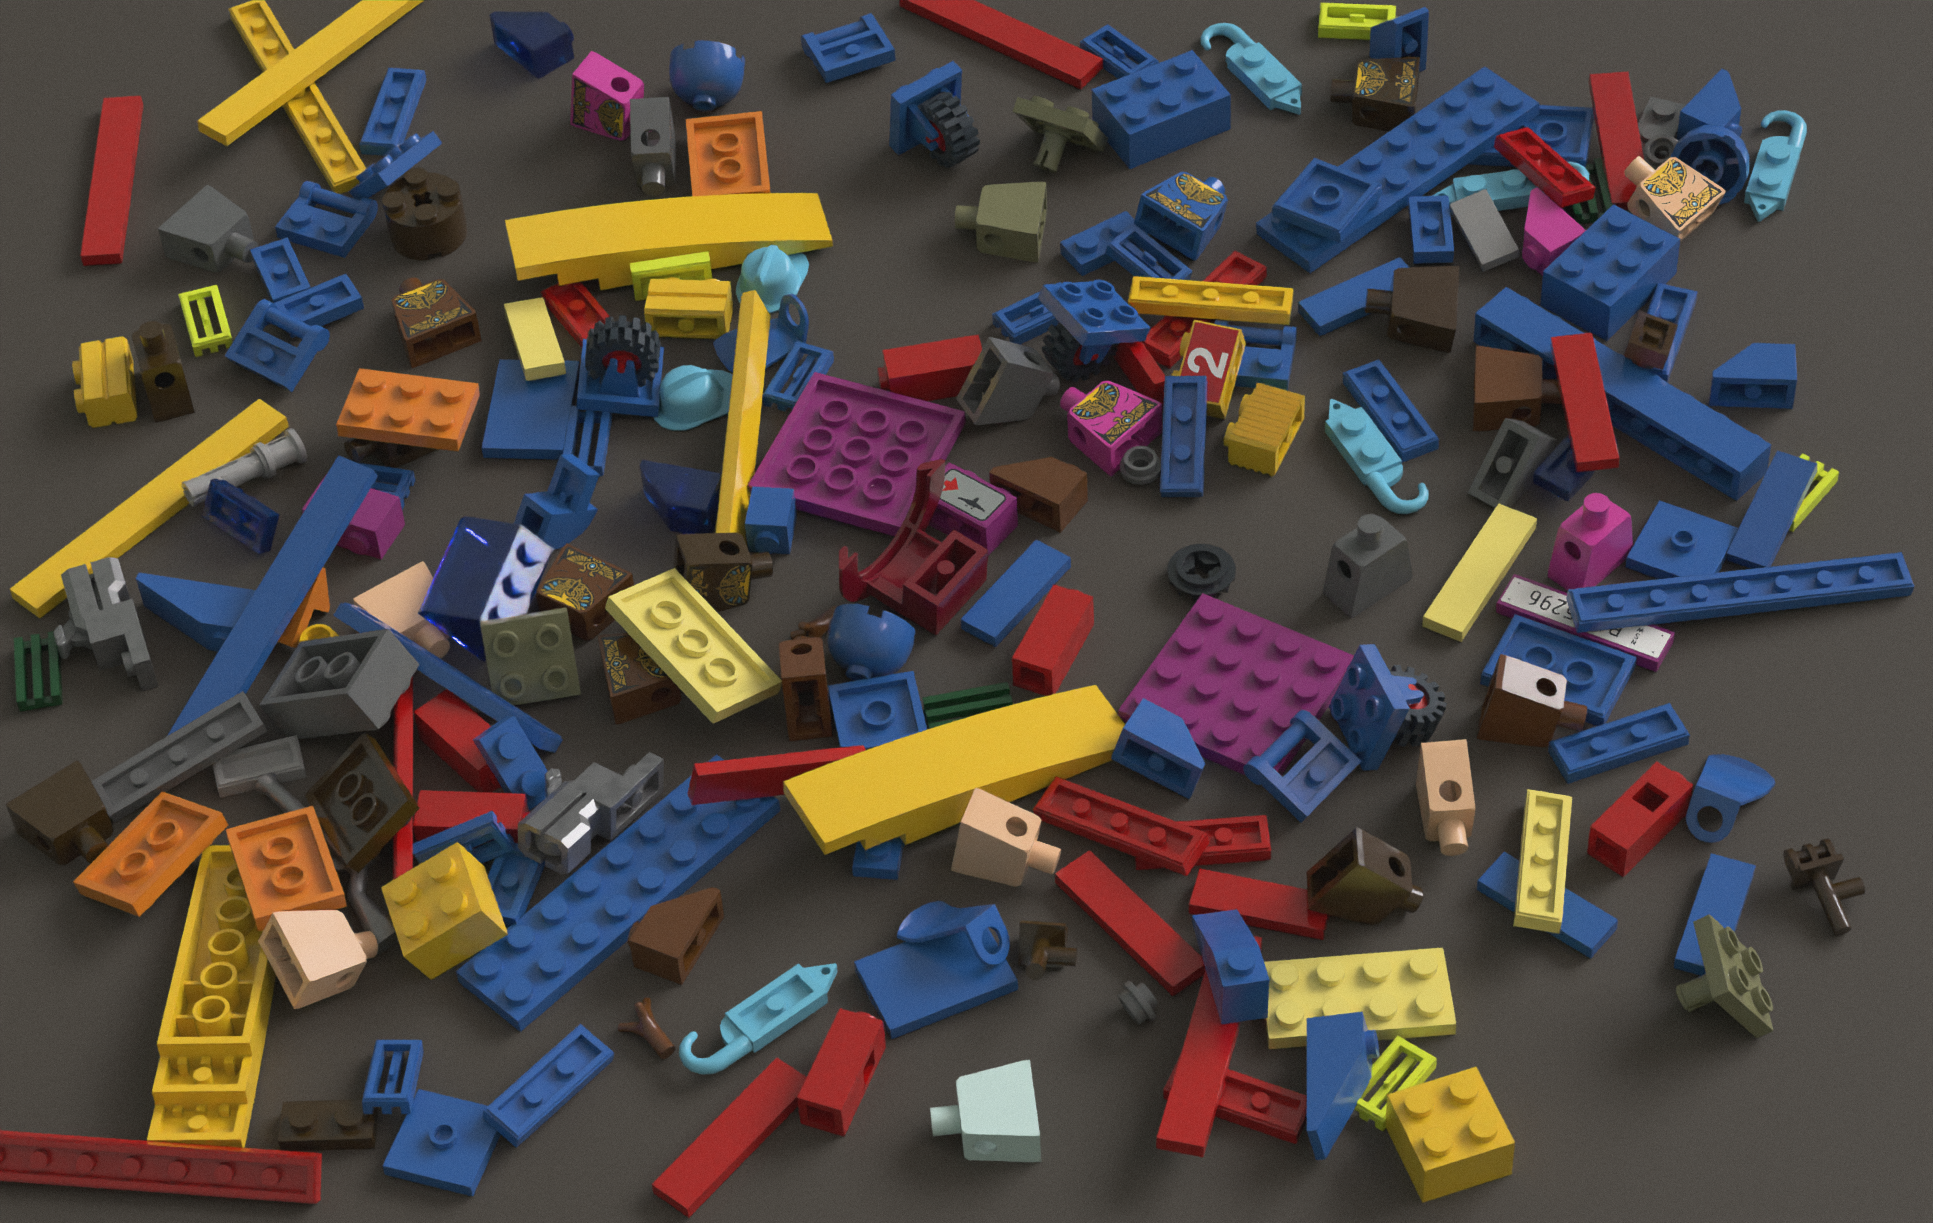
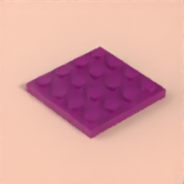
M814 372L748 484V490L751 494L752 486L794 489L797 510L895 536L905 520L914 497L916 469L921 463L938 459L946 460L966 424L965 411Z
M1202 593L1118 710V716L1126 724L1144 698L1183 718L1202 757L1245 775L1244 765L1252 757L1260 756L1291 726L1290 720L1298 711L1306 710L1318 720L1321 719L1329 707L1331 699L1335 695L1354 655ZM1305 738L1274 767L1281 776L1306 741Z

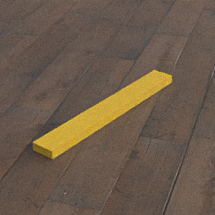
M424 0L360 1L197 120L198 131L225 146L230 145Z
M251 0L228 9L233 24L262 73L295 50L265 0ZM313 82L282 106L332 191L342 194L350 191L360 183L356 176L365 170L366 167L315 82Z
M756 290L743 292L740 301L715 532L739 533L743 536L746 546L745 520L751 496L748 484L755 474L771 318Z
M258 399L10 588L12 598L38 618L43 617L67 598L61 577L62 573L69 568L86 564L88 573L91 574L93 570L90 562L108 557L119 558L189 504L183 492L185 490L182 488V482L198 477L250 453V449L256 443H269L289 427L287 417L261 399Z

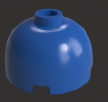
M701 40L694 42V48L683 50V43L671 51L669 62L670 84L676 95L687 104L692 105L696 110L712 111L729 103L741 90L745 58L743 55L741 58H738L734 47L720 42Z
M1703 125L1691 129L1677 142L1671 154V157L1678 158L1726 191L1718 205L1730 202L1742 189L1749 174V152L1744 141L1734 131L1720 125Z
M843 604L837 606L828 628L827 643L829 652L836 664L846 670L845 675L848 678L857 681L892 675L899 671L906 663L913 649L915 629L908 622L890 612L883 610L882 616L879 618L867 614L869 606Z

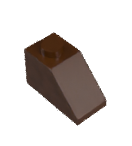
M1053 457L996 466L989 472L990 484L998 488H1004L1017 497V513L1060 533L1088 502L1087 473L1075 465L1064 463Z
M710 887L650 906L643 919L633 924L628 935L627 943L631 950L633 966L682 985L724 919L721 891Z

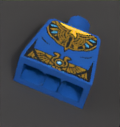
M1180 172L1141 194L1134 224L1195 261L1222 224L1228 203L1224 185L1215 177H1209L1203 182L1187 172Z

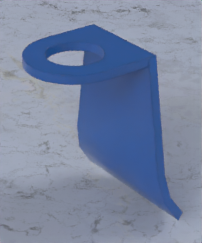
M787 294L782 297L778 318L770 320L765 369L786 357L796 341L806 344L809 326L808 314L802 301L794 294ZM789 304H793L798 310L800 316L799 325L790 316ZM737 329L723 334L713 342L717 356L732 373Z
M1725 754L1709 755L1695 786L1686 813V822L1690 832L1704 842L1713 843L1723 840L1731 832L1740 806L1767 795L1775 786L1774 778L1766 770L1745 759ZM1712 806L1720 811L1723 823L1719 830L1709 832L1699 825L1697 815L1701 808Z
M943 901L930 902L912 911L903 920L897 932L898 939L909 943H917L964 931L975 955L986 965H996L1003 962L1010 948L1008 931L995 904L956 908ZM988 927L992 928L999 938V947L995 954L988 953L982 944V934Z

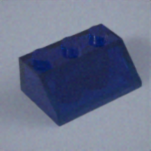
M464 516L459 520L418 614L485 662L487 660L481 631V621L526 614L554 549L522 525Z

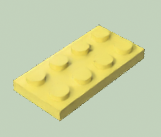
M675 568L608 597L605 609L713 724L779 693L782 680Z
M1443 948L1264 962L1270 980L1268 1018H1265L1269 1049L1307 1046V1018L1363 1012L1368 1030H1376L1378 1041L1392 1040L1397 1035L1405 1039L1456 1034V1018Z

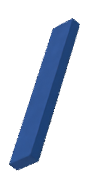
M344 602L340 603L333 616L359 633L389 629L420 664L417 668L418 671L496 721H500L507 715H514L529 741L536 747L555 753L563 741L561 739L562 736L361 607Z

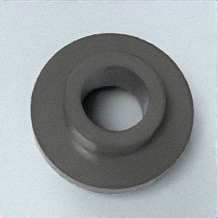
M1666 134L1652 137L1643 148L1644 160L1656 170L1671 157L1678 140ZM1662 151L1670 154L1666 159L1656 158V155Z
M1135 446L1127 450L1121 459L1120 473L1130 483L1138 485L1148 484L1160 476L1161 460L1153 449L1147 446Z
M1130 980L1124 983L1125 989L1117 994V998L1131 1018L1138 1025L1147 1019L1150 1022L1156 1019L1157 1016L1153 1009L1159 1004L1146 985L1141 982L1135 986Z

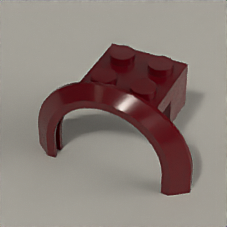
M944 459L921 463L916 469L915 493L905 520L888 547L871 565L858 572V554L854 552L848 558V547L843 546L839 550V591L843 598L850 602H857L871 595L934 635H937L985 583L988 565V550L958 531L953 530L942 543L925 533L943 490L945 479Z

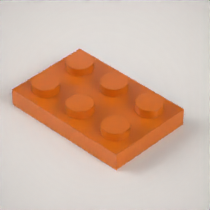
M762 111L686 119L692 196L771 193Z
M359 368L336 424L338 436L458 452L480 396L478 383Z
M162 791L73 883L81 895L140 917L184 873L185 869L213 843L214 839L228 826V823L222 812Z
M313 806L226 829L228 842L257 931L265 929L273 912L337 910L347 907L339 877Z

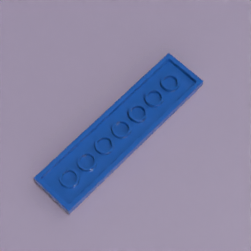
M1484 66L1338 166L1382 184V195L1341 243L1273 217L1272 212L1256 222V233L1296 264L1311 273L1407 207L1409 197L1424 195L1479 157L1486 150L1493 147L1497 135L1517 130L1538 116L1539 102Z
M716 754L708 762L722 761L724 759ZM690 776L519 918L517 924H512L507 928V936L481 950L456 971L458 982L521 1032L628 941V935L633 924L643 919L650 906L680 897L779 813V800L774 796L691 805L687 794L691 780Z

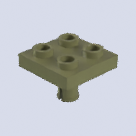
M1032 96L1031 101L1017 97L1012 112L1034 132L1044 135L1036 160L1033 163L1034 166L1045 171L1048 168L1049 172L1057 173L1058 165L1067 142L1104 152L1108 137L1098 128L1099 123L1088 118L1089 113L1072 106H1067L1066 111L1053 108V102L1039 96Z
M567 608L481 621V631L493 693L513 706L581 695Z
M1710 914L1693 921L1706 974L1676 986L1678 998L1684 1009L1691 1013L1697 1008L1715 1001L1756 1038L1773 1032L1769 1012L1773 1011V1004L1768 992L1760 981L1759 974L1763 972V966L1756 951L1752 947L1746 948L1739 942L1736 934L1730 927L1724 928Z

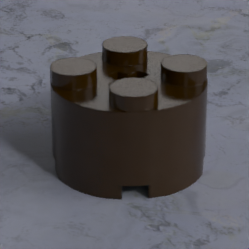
M412 168L405 173L404 178L390 186L383 196L382 204L389 236L393 247L402 256L421 261L429 260L428 255L441 252L443 257L453 253L465 241L467 223L460 186L455 180L442 174L427 172L424 168Z

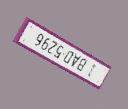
M1516 574L1512 576L1497 601L1496 613L1509 618H1513L1516 614L1636 656V665L1654 672L1658 671L1674 642L1675 632L1655 625L1577 633L1566 600V592Z

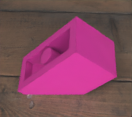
M1537 187L1530 191L1522 258L1531 269H1535L1543 276V271L1586 230Z

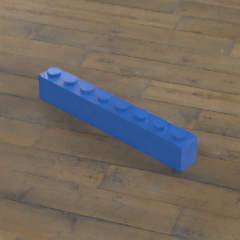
M1505 287L1475 313L1473 342L1484 347L1538 355L1542 358V379H1557L1550 347L1551 337L1584 333L1566 323L1560 317L1534 304L1528 298ZM1593 338L1613 427L1736 501L1766 474L1771 450L1770 443Z

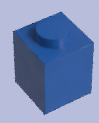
M752 486L745 520L749 552L790 554L797 520L794 489Z

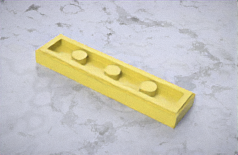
M1498 504L1424 614L1422 627L1462 642L1535 531L1537 518Z
M1527 789L1524 803L1513 926L1560 933L1563 917L1572 804L1571 796Z

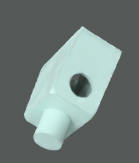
M1023 1060L961 1076L956 1080L958 1105L930 1108L933 1136L961 1133L964 1158L968 1160L1042 1162L1040 1131L1030 1060Z

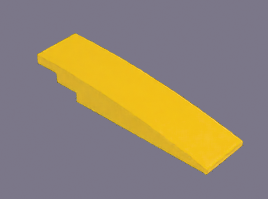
M818 193L728 194L654 199L569 209L505 220L518 281L557 273L559 286L598 278L600 290L632 285L630 263L709 251L711 269L742 264L751 252L770 245H777L779 250H782L786 255L833 246Z
M1092 685L970 716L865 750L783 781L784 794L824 855L858 841L867 850L898 836L907 845L960 823L975 788L1011 802L1048 787L1055 777L1065 780L1111 761L1125 723L1098 687Z
M230 845L209 846L201 855L157 1041L160 1059L152 1089L155 1107L147 1141L245 1148L264 1050L276 974L258 941L263 930L257 931Z

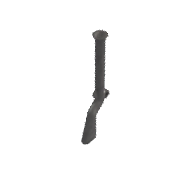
M269 772L258 780L255 788L256 792L269 797L284 813L305 808L278 782L275 773ZM319 821L330 855L333 858L336 872L346 870L350 874L347 893L348 901L364 931H371L375 935L378 943L377 954H381L399 941L392 919L365 894L368 868L377 863L380 857L378 855L369 861L359 873L345 864Z

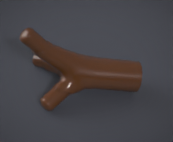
M833 605L811 622H799V629L790 633L791 638L793 639L797 636L822 638L828 631L830 621L837 606Z
M646 997L642 1002L634 1004L639 1021L619 1023L618 1031L633 1032L643 1037L661 1059H666L674 1053L676 1047L657 1024L651 1011V999Z

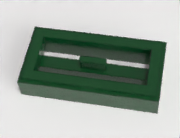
M1601 157L1594 158L1593 164H1587L1586 170L1589 173V182L1591 184L1590 174L1595 176L1603 212L1598 213L1595 195L1594 199L1586 201L1589 213H1582L1580 203L1570 205L1572 218L1578 224L1594 223L1613 205Z
M54 631L48 632V638L41 639L39 634L31 635V641L26 642L23 641L22 637L14 638L16 702L20 712L63 704L61 661L53 634ZM49 650L51 695L44 697L42 651ZM27 653L32 654L33 699H28Z
M1008 682L922 697L928 729L974 716L978 713L1013 705ZM961 717V718H958V719H952V720H947V721L936 722V721H939V720H945V719H950V718Z

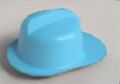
M770 245L751 252L742 263L741 275L736 286V295L739 303L743 292L756 290L769 314L779 311L780 302L784 295L798 294L799 288L808 273L809 262L807 257L802 252L786 255L782 250H779L777 245Z
M683 365L672 369L665 375L660 384L658 417H653L654 420L662 428L672 431H686L727 415L729 412L733 374L723 370H706L693 365Z

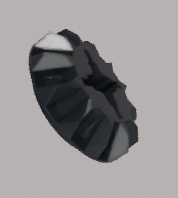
M1211 544L1189 545L1178 550L1169 560L1167 567L1169 585L1177 588L1179 596L1188 593L1192 595L1195 601L1202 593L1215 598L1218 592L1228 593L1231 582L1235 581L1236 566L1230 554L1220 547ZM1195 565H1198L1199 570L1202 569L1203 573L1208 574V579H1201L1199 574H1195Z

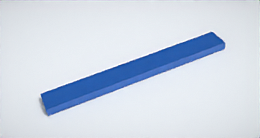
M338 455L168 735L240 692L244 691L245 694L247 693L378 476L373 469Z
M1899 552L1568 589L1566 600L1576 632L1582 633L1910 596L1913 592L1914 584L1903 554Z

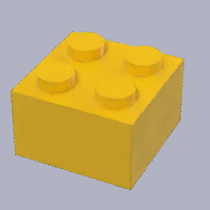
M458 842L381 887L403 956L431 980L508 935L485 866Z
M1477 1067L1387 1094L1386 1129L1422 1203L1512 1174L1515 1141Z

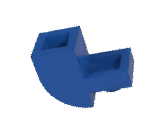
M573 454L560 455L548 491L524 494L511 530L538 551L564 547L566 543L568 544L588 528L598 509L590 504V500L600 474Z

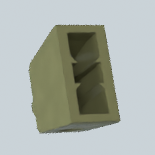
M1046 182L985 185L982 187L979 206H956L955 229L976 230L977 249L981 253L1029 262H1039L1047 216Z

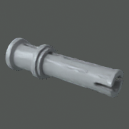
M290 428L284 432V436L267 444L256 443L250 449V453L198 477L182 482V488L185 490L183 492L190 505L194 507L259 476L271 478L276 475V470L294 462L302 464L307 461V453L297 432Z

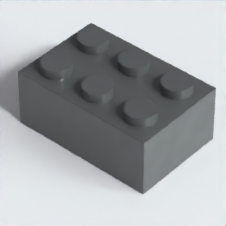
M389 629L301 641L259 706L287 737L297 735L298 739L377 730L389 720L391 709L400 695L409 688L410 679L420 664Z

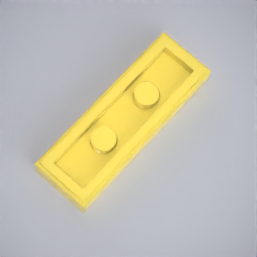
M543 297L504 304L505 317L526 381L566 374L565 361Z

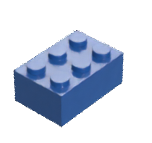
M1193 50L1091 89L1092 120L1099 123L1098 128L1108 137L1107 142L1129 169L1231 129V94Z
M1613 204L1543 271L1540 306L1608 341L1653 297L1658 283L1666 284L1676 274L1680 238Z

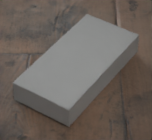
M1486 189L1449 204L1450 212L1483 272L1520 257L1519 249Z
M297 735L237 749L213 763L220 798L255 790L258 780L269 772L276 774L280 784L307 777Z

